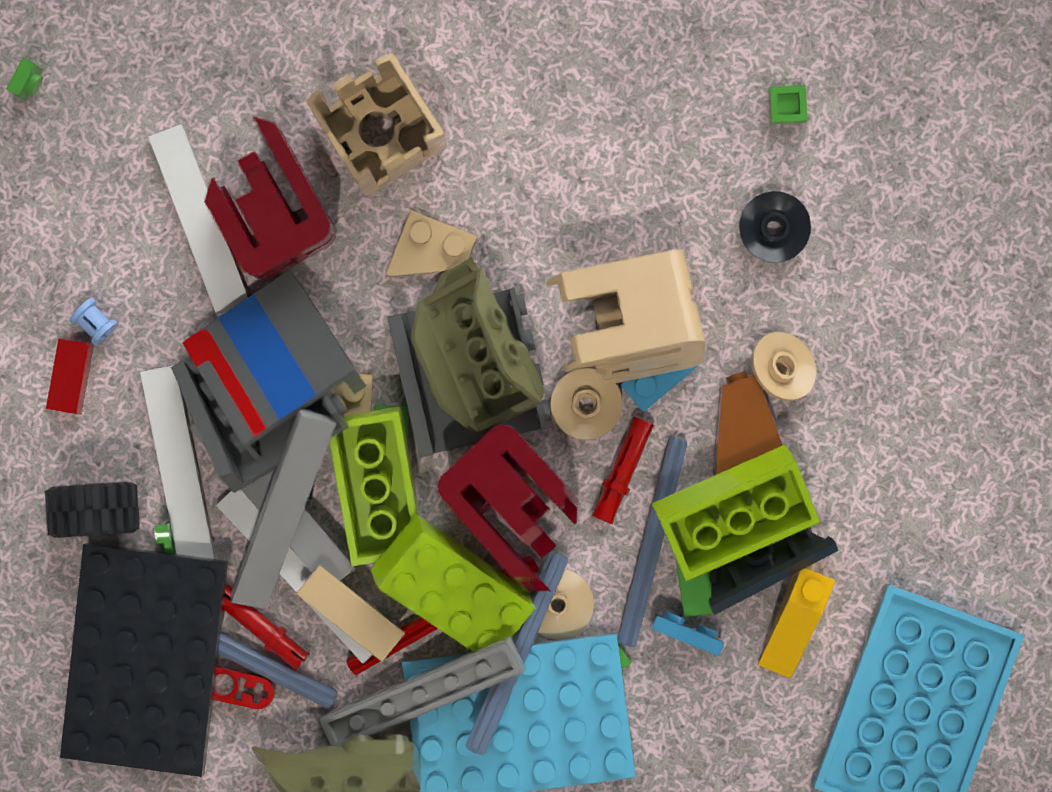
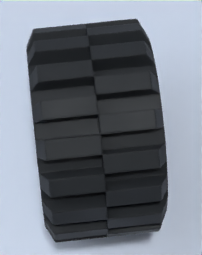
M112 482L53 486L45 490L47 535L51 537L64 538L133 533L140 529L138 488L134 483Z

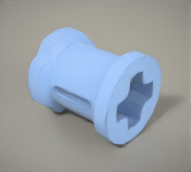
M90 298L72 314L69 321L74 325L78 324L92 338L91 343L97 346L116 329L118 323L115 320H109L96 307L97 302Z

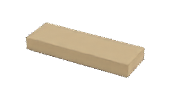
M320 564L296 592L298 596L380 661L386 658L405 634L402 629Z

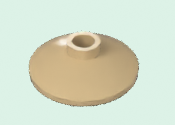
M773 332L757 342L752 352V369L758 383L767 393L780 400L794 401L804 397L812 390L817 376L816 363L809 348L799 338L785 332Z
M580 368L564 375L554 387L550 401L551 413L558 427L567 435L581 440L596 439L610 432L617 424L622 412V396L617 384L600 382L599 376L603 375L596 373V370L592 368ZM588 397L592 400L593 407L590 411L580 409L579 402L582 398Z
M565 569L552 601L556 598L563 599L565 608L560 612H556L552 609L550 603L537 633L552 640L569 639L579 634L588 625L594 609L593 594L587 582L577 573Z

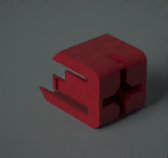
M253 116L299 199L302 208L292 212L264 160L260 161L255 151L237 160L253 190L235 199L254 234H251L226 187L220 188L214 177L210 179L204 203L242 270L260 280H267L329 247L336 238V229L284 133L275 122Z
M499 425L489 431L442 474L438 480L437 490L443 501L513 579L520 582L529 591L552 592L483 514L488 509L493 508L527 546L530 545L540 558L543 559L557 546L536 523L550 508L523 480V477L528 474L574 525L578 520L579 500L514 428L508 425Z

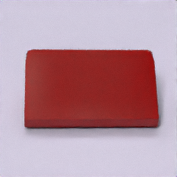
M58 338L46 409L82 415L94 349L93 344Z

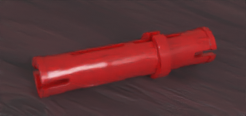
M633 417L608 479L604 478L602 482L604 488L591 516L613 525L624 495L628 496L630 489L628 486L655 425Z
M227 584L225 587L226 597H224L223 609L263 642L266 651L270 652L272 650L296 671L310 653L286 635L287 630L284 627L278 628L255 607L229 601L228 599L231 600L232 588Z

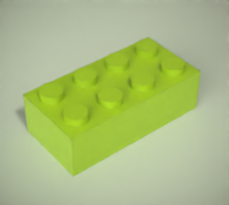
M401 406L344 415L349 428L333 436L329 441L352 566L376 563L416 514L420 516Z
M786 445L652 503L686 581L820 523L798 464Z
M418 514L414 516L371 568L377 588L471 651H476L509 636L512 637L536 609L525 588Z

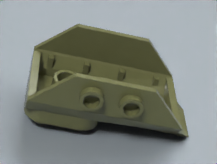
M471 257L441 274L433 293L417 302L411 341L416 350V358L424 369L430 383L431 393L436 398L439 407L471 433L476 434L535 408L542 402L544 389L527 348L522 342L514 339L506 322V316L496 301L482 267L479 268Z
M355 735L350 737V741L343 743V746L321 747L299 753L273 751L254 746L251 748L257 759L264 764L266 772L280 792H419L421 790L420 755L416 745L409 742V738L403 735H391L387 737V740H372L370 736Z

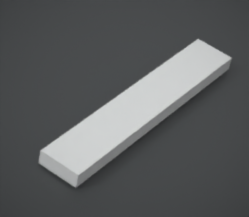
M180 124L151 135L148 138L217 318H219L249 296L232 251L204 203L208 189L184 126Z
M172 366L140 372L176 553L216 559L184 398L172 372Z
M242 490L235 493L231 491L216 506L250 541L260 512ZM289 547L279 574L297 592L312 573ZM308 604L362 663L366 662L373 655Z

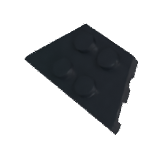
M808 527L711 570L709 579L712 587L709 606L713 614L716 615L839 551L835 540L829 536L825 539L813 533L811 527Z

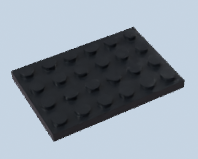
M94 543L83 544L60 758L202 777L205 774L228 561Z

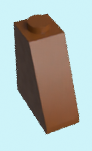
M746 370L726 377L728 385L722 386L719 389L714 476L783 446L762 387L755 375L747 376Z

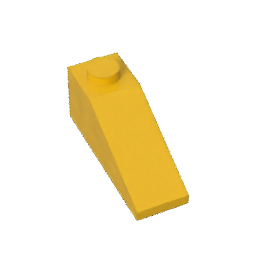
M806 568L793 574L758 661V666L792 678L824 612L836 580Z

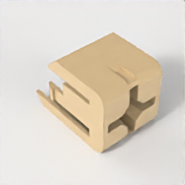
M393 53L375 60L380 74L378 77L374 78L370 70L355 80L348 74L332 84L340 98V101L332 106H327L318 89L305 100L365 196L373 194L438 153L447 145L444 132ZM373 113L376 118H385L387 120H391L397 115L400 116L402 122L394 126V135L386 145L372 147L361 139L364 127L362 119L368 114ZM348 146L353 152L349 155L344 150Z
M670 250L562 272L546 281L547 286L558 284L562 303L580 299L592 300L599 331L579 334L570 338L574 361L564 366L565 371L595 365L596 373L603 375L599 376L600 382L620 383L684 370L703 363L706 342L697 304L692 302L691 295H693L694 290L683 250Z

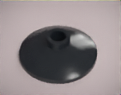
M780 191L765 192L753 198L744 208L739 221L740 238L749 253L757 259L769 263L785 262L797 256L807 245L811 234L810 216L805 206L796 197ZM770 222L778 223L780 226L779 234H770L767 230V225Z

